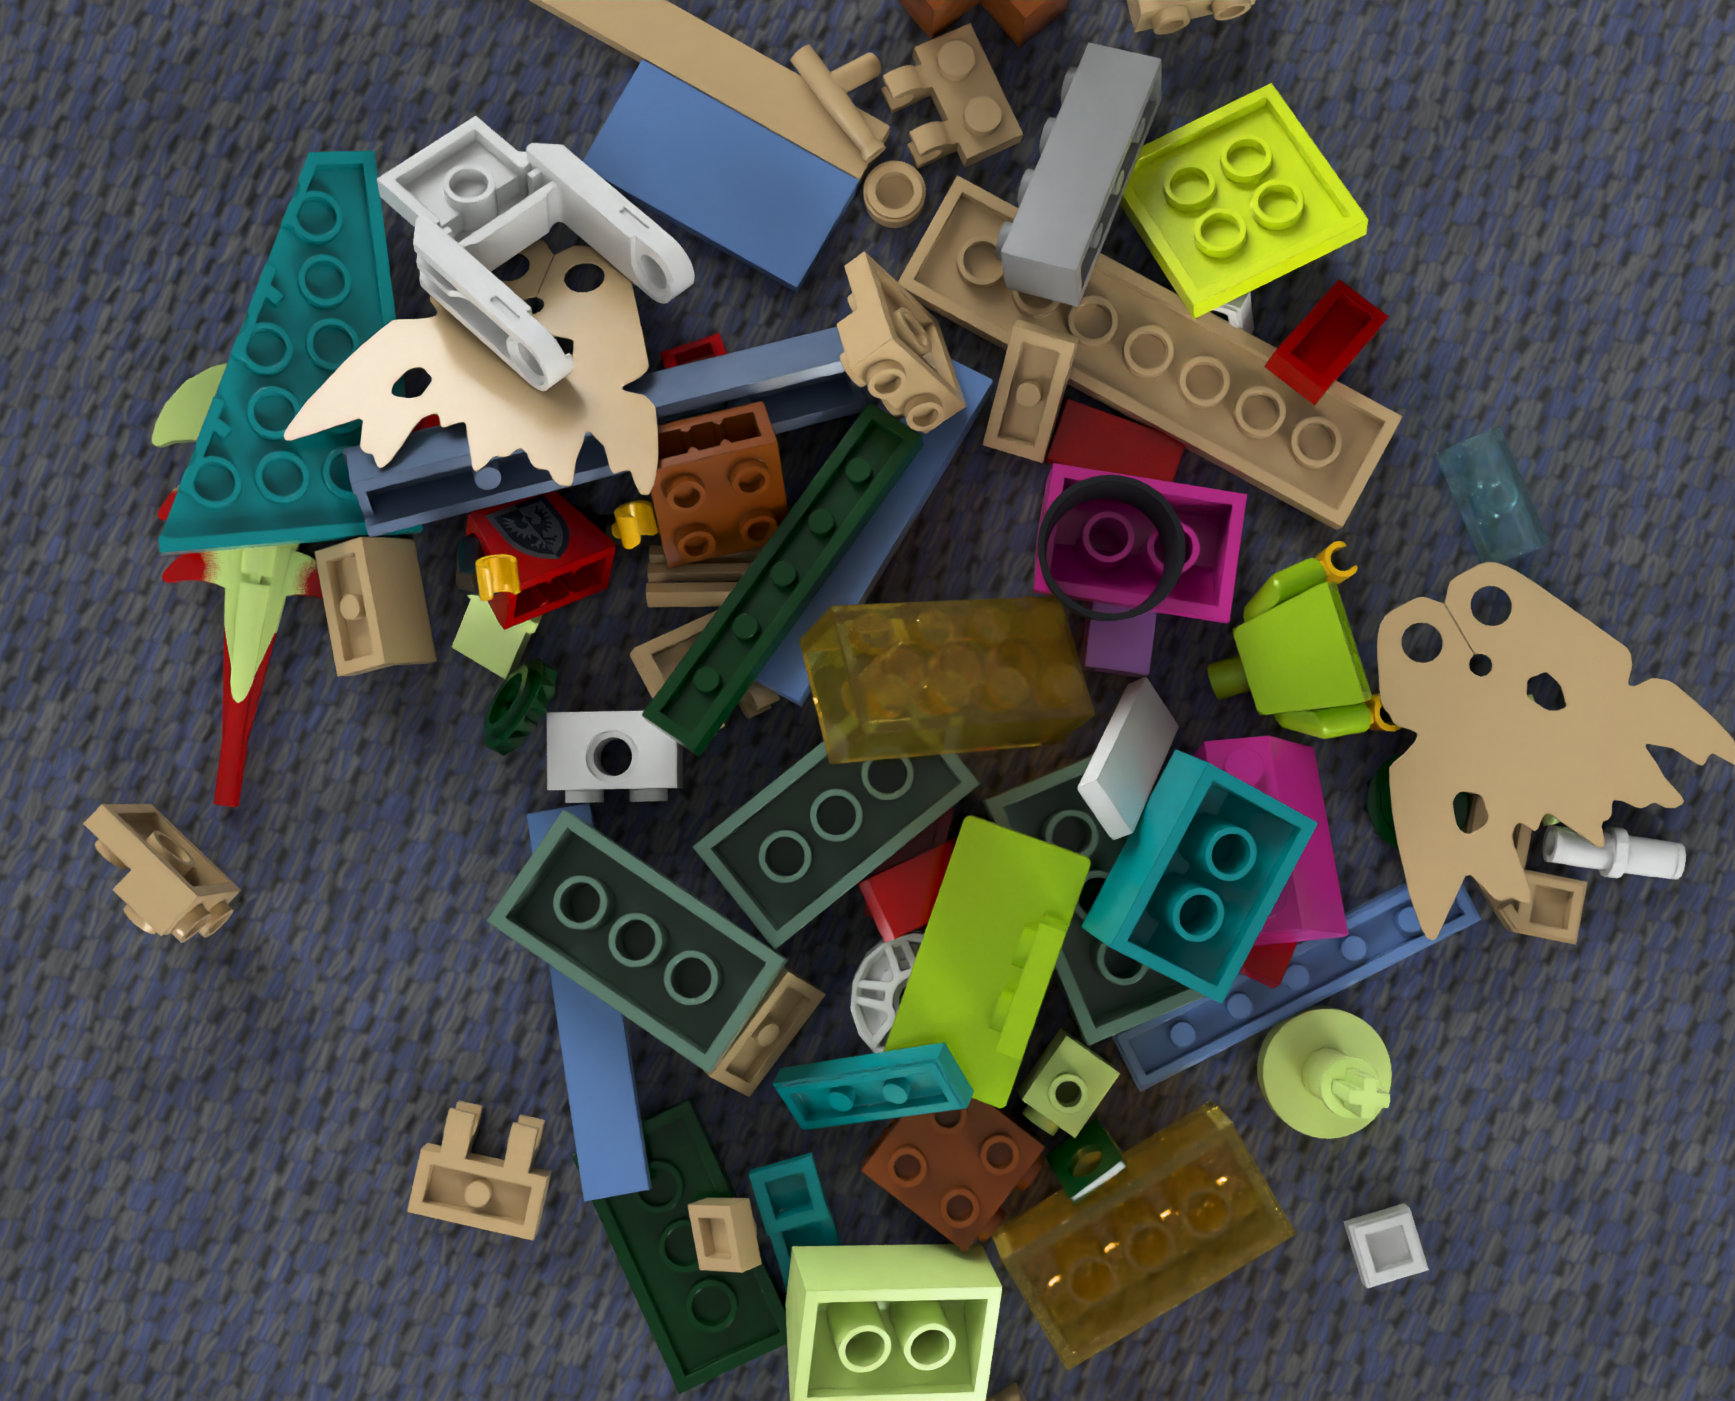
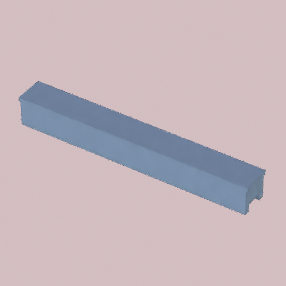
M837 327L644 374L641 378L622 388L628 392L645 395L654 404L657 425L763 401L775 434L861 413L867 406L862 388L851 380L841 364L840 354L844 352V348ZM463 422L445 428L438 425L411 432L391 462L383 468H379L373 455L364 453L360 445L342 449L349 471L350 484L354 495L356 494L364 515L369 538L570 487L559 485L553 481L549 471L535 468L531 464L527 453L522 449L516 450L508 457L495 456L491 458L484 468L477 472L474 471L471 463L466 425ZM587 432L576 460L574 480L571 486L629 471L612 473L605 447L590 432Z

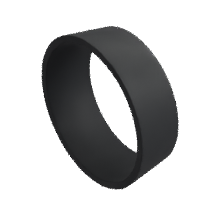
M1100 475L1073 484L1053 501L1042 520L1039 530L1038 557L1041 571L1049 590L1068 610L1090 620L1118 621L1133 618L1150 611L1160 604L1173 590L1181 575L1185 561V536L1175 510L1157 490L1131 477ZM1095 499H1113L1128 503L1143 512L1152 521L1160 534L1164 548V568L1161 579L1153 593L1143 603L1123 613H1102L1087 609L1065 595L1050 574L1046 560L1050 534L1060 518L1070 509L1081 503Z

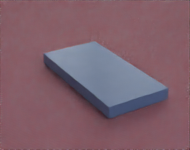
M644 59L641 60L583 159L587 166L623 196L796 293H799L859 189L858 179Z

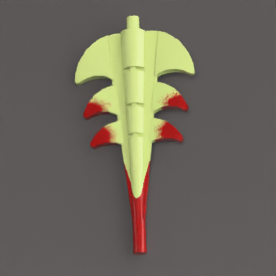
M227 363L212 366L186 380L165 403L155 423L152 435V443L156 447L164 448L176 443L197 441ZM178 487L169 494L157 512L158 518L165 522L178 492ZM300 544L182 554L162 574L163 581L169 584L184 581H203L225 588L222 743L213 800L215 805L239 807L248 741L286 597L313 596L323 599L316 560L299 552Z

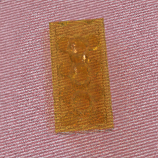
M1054 596L833 605L799 639L830 764L1054 745L1095 716L1063 605Z
M1212 1100L1122 1153L1121 1155L1127 1166L1078 1204L1074 1205L1064 1189L1001 1225L992 1234L1003 1264L1067 1371L1296 1235L1233 1123Z

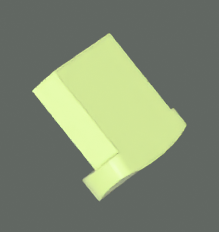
M467 595L471 600L452 648L506 679L519 665L531 634L535 633L542 615L504 630L496 619L488 601H481L479 596Z

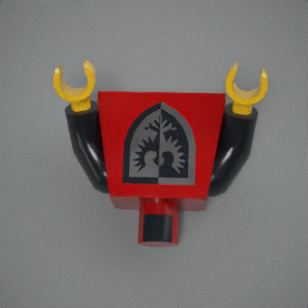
M554 490L472 511L467 516L465 537L458 543L456 548V586L462 593L479 596L481 601H488L496 619L504 630L607 589L616 546L623 545L626 549H633L640 544L641 535L654 536L659 533L652 503L646 500L631 501L616 508L614 514L599 515L568 502Z

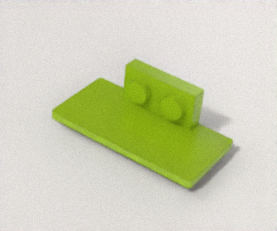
M974 815L967 816L962 823L884 1052L945 1042L974 1091L971 1098L997 1108L1005 1107L1090 869L1091 859L1088 856Z

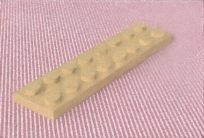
M957 175L898 281L921 305L1006 351L1013 325L1018 319L1080 337L1067 381L1068 385L1143 426L1163 432L1185 444V448L1336 531L1344 526L1403 416L1338 381L1330 387L1316 405H1313L1264 367L1277 348L1240 328L1232 326L1229 322L1211 312L1193 319L1178 294L1102 253L1099 254L1078 307L1005 288L1002 261L997 260L995 257L996 243L1002 225L1006 221L1013 222L1019 208Z

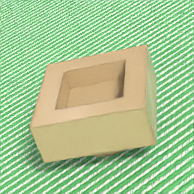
M707 1197L688 1204L700 1270L742 1273L762 1264L757 1241V1226L753 1218L749 1198Z

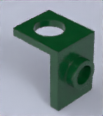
M1097 1118L1086 1124L1076 1138L1073 1136L1069 1137L1045 1155L1068 1198L1074 1205L1081 1201L1093 1216H1097L1144 1180L1143 1175Z

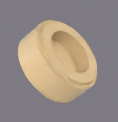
M887 161L876 166L868 174L864 183L863 200L867 213L878 224L889 228L904 227L915 221L924 208L926 197L925 183L921 174L910 164L902 161Z

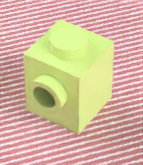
M1060 1028L1017 1089L1021 1100L1028 1104L1022 1114L1052 1136L1061 1128L1076 1138L1120 1073L1112 1064Z

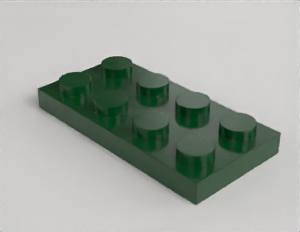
M692 1097L641 1120L652 1188L645 1191L592 1200L679 1394L787 1344L785 1301L760 1246L759 1252L762 1264L745 1272L699 1269L688 1204L707 1197L737 1198V1195ZM575 1151L571 1156L579 1171L577 1152Z

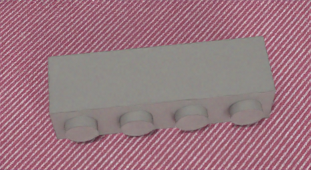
M1088 42L1079 66L1069 67L1061 90L1062 107L1057 118L1049 117L1041 134L1039 145L1041 157L1036 169L1028 168L1022 177L1017 199L1018 212L1013 222H1004L998 235L995 257L997 260L1002 261L1005 288L1076 307L1079 306L1162 100L1161 58Z

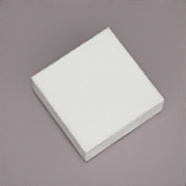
M1405 1203L1343 1221L1362 1284L1366 1288L1429 1270L1410 1207Z

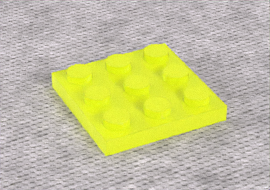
M1272 83L1143 145L1120 202L1124 212L1193 319L1366 235L1368 218Z

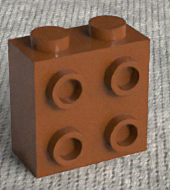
M763 401L658 425V468L655 484L649 496L654 509L659 530L658 535L668 569L765 546L787 516L788 507L778 442Z
M971 1098L968 1107L964 1109L893 1118L861 1159V1171L966 1252L976 1238L984 1243L998 1228L1005 1216V1210L1000 1206L1015 1186L1024 1191L1036 1178L1045 1162V1159L1040 1156L1045 1146L1038 1134L1006 1109L997 1108Z

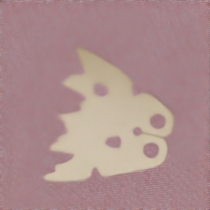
M537 240L519 252V254L524 255L529 260L530 266L527 273L519 279L502 282L523 301L536 297L541 299L544 307L540 312L532 314V317L543 325L553 337L573 341L572 358L574 369L570 374L546 391L534 388L437 300L430 296V302L437 311L436 316L421 319L392 320L342 363L308 399L289 424L283 436L285 440L292 441L360 419L363 421L360 448L364 453L372 454L377 466L383 468L391 462L422 418L438 415L442 428L462 422L466 425L471 463L474 471L477 472L484 468L491 458L495 456L508 457L516 450L522 449L527 453L531 464L535 468L549 471L553 481L557 484L571 486L574 480L576 460L582 448L585 434L590 432L605 447L612 473L630 471L638 492L642 495H649L655 484L659 456L656 408L645 395L622 389L625 385L641 378L649 368L632 281L592 247L572 246L554 255L544 241ZM594 264L603 270L605 277L603 283L595 290L576 292L566 286L564 281L566 273L576 265ZM422 368L431 376V383L424 393L418 397L405 398L392 394L394 384L408 370Z
M1496 562L1479 564L1450 581L1445 603L1426 597H1418L1389 612L1380 623L1377 639L1380 700L1384 710L1390 714L1391 720L1396 726L1412 730L1417 734V738L1409 749L1389 767V786L1396 839L1409 896L1420 927L1428 939L1434 940L1438 937L1465 876L1471 875L1497 901H1505L1512 897L1525 904L1532 902L1531 889L1512 838L1514 828L1518 823L1524 824L1529 829L1536 831L1544 815L1551 814L1593 845L1603 848L1605 838L1602 823L1611 817L1614 800L1623 801L1637 808L1647 807L1651 803L1659 804L1665 808H1676L1682 805L1684 802L1682 796L1664 777L1656 761L1646 749L1647 744L1672 748L1701 766L1705 764L1708 756L1711 754H1715L1735 765V741L1717 720L1695 700L1668 680L1651 678L1636 686H1629L1628 681L1632 669L1631 653L1626 646L1541 586L1508 566ZM1486 586L1498 587L1509 596L1512 604L1511 613L1502 624L1496 626L1485 625L1473 616L1471 599L1480 588ZM1416 623H1427L1436 628L1442 638V650L1438 657L1433 661L1420 663L1410 659L1404 653L1401 645L1402 636L1409 626ZM1474 654L1486 655L1491 660L1492 668L1487 675L1478 676L1470 670L1469 663ZM1547 672L1560 685L1566 707L1558 711H1549L1541 707L1528 697L1527 681L1534 676ZM1459 792H1470L1480 795L1488 813L1485 825L1470 834L1461 831L1456 823L1453 801Z

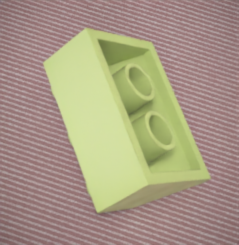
M955 1244L792 1246L785 1303L790 1401H986L1002 1285L982 1244H971L966 1252Z

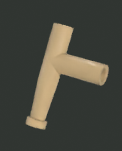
M810 44L799 49L790 59L792 64L829 114L861 150L860 155L864 161L869 163L877 158L886 149V146L881 139L875 138L861 114L846 94L881 74V63L877 56L873 53H866L830 72Z

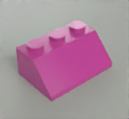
M1053 463L1045 483L1036 541L1034 593L1053 596L1044 580L1038 557L1040 526L1053 501L1063 491L1081 480L1100 475H1121L1137 479L1157 490L1175 510L1185 536V561L1178 582L1170 594L1150 611L1226 624L1230 621L1247 494ZM1095 499L1073 507L1060 518L1050 534L1046 560L1055 583L1069 598L1135 608L1153 593L1161 579L1164 568V548L1156 527L1139 509L1118 500Z
M1272 736L1204 741L1193 755L1194 757L1213 764L1318 822L1253 946L1347 936V924L1314 747Z

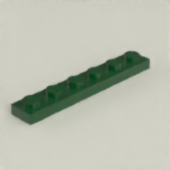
M868 403L644 710L642 717L648 723L698 757L702 754L924 445L922 434Z

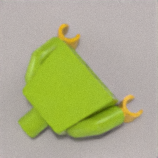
M1333 542L1318 553L1315 558L1305 559L1272 574L1246 604L1243 614L1244 623L1233 629V636L1239 655L1208 664L1210 683L1218 700L1251 691L1259 715L1273 714L1282 728L1322 739L1363 733L1368 729L1390 732L1401 729V727L1396 726L1393 722L1384 723L1381 719L1380 709L1382 703L1380 694H1371L1337 584L1351 577L1358 569V566L1355 565L1347 571H1340L1332 565L1331 555L1346 547L1347 545L1344 542Z

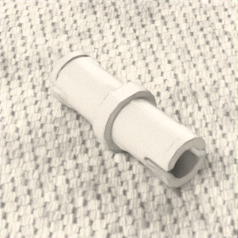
M1550 825L1544 834L1542 853L1546 862L1598 869L1600 875L1617 879L1623 873L1677 880L1682 876L1685 867L1686 852L1682 843L1628 835L1627 830L1620 827L1609 826L1603 831L1605 838L1603 848L1593 845L1569 827Z

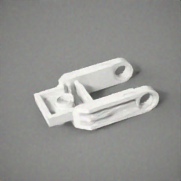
M474 116L377 178L380 197L415 227L413 246L414 251L417 253L416 263L417 268L420 270L419 280L421 287L530 385L541 391H546L573 371L574 362L570 353L564 354L552 334L532 317V308L491 271L549 233L550 228L555 223L562 222L649 297L659 303H668L694 283L693 266L681 245L564 145L531 143L527 146L526 152L517 151L477 116Z

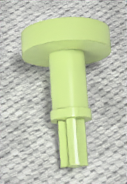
M1310 1006L1276 1023L1268 1032L1261 1045L1257 1062V1075L1262 1095L1271 1110L1280 1119L1303 1134L1326 1139L1348 1136L1367 1126L1375 1119L1382 1108H1389L1392 1070L1388 1051L1377 1032L1364 1020L1349 1012L1330 1006Z

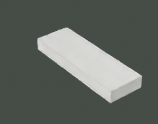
M1147 677L1127 685L1077 787L1087 805L1113 840L1134 832L1179 728Z

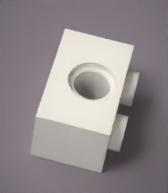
M644 711L546 713L547 790H565V803L604 802V790L629 789V802L668 801L669 788H683V746L648 723L642 717ZM622 739L631 749L632 761L624 773L613 776L603 768L601 752L610 741Z

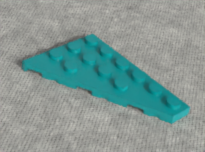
M375 151L308 153L273 248L251 299L245 320L230 353V358L217 392L213 397L195 443L189 464L179 484L178 492L168 518L158 538L160 556L369 537L356 494L354 495L350 484L349 471L342 449L360 445L363 421L357 419L292 441L285 440L283 435L308 399L326 382L338 367L380 329L392 320H396L382 204L377 184L378 173ZM402 376L394 384L392 394L397 397L406 398L404 377ZM421 524L374 537L420 533L423 530V526Z

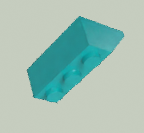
M1175 749L1141 813L1134 832L1128 837L1081 927L1110 948L1222 1004L1318 822L1213 764Z

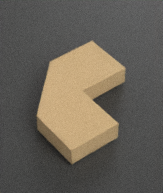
M1468 794L1469 809L1466 821L1461 829L1466 834H1470L1484 826L1488 819V813L1480 795ZM1518 823L1514 828L1512 838L1531 889L1532 902L1525 904L1512 897L1505 901H1497L1471 875L1469 876L1507 931L1576 945L1588 882L1526 870L1525 866L1532 830L1524 824Z

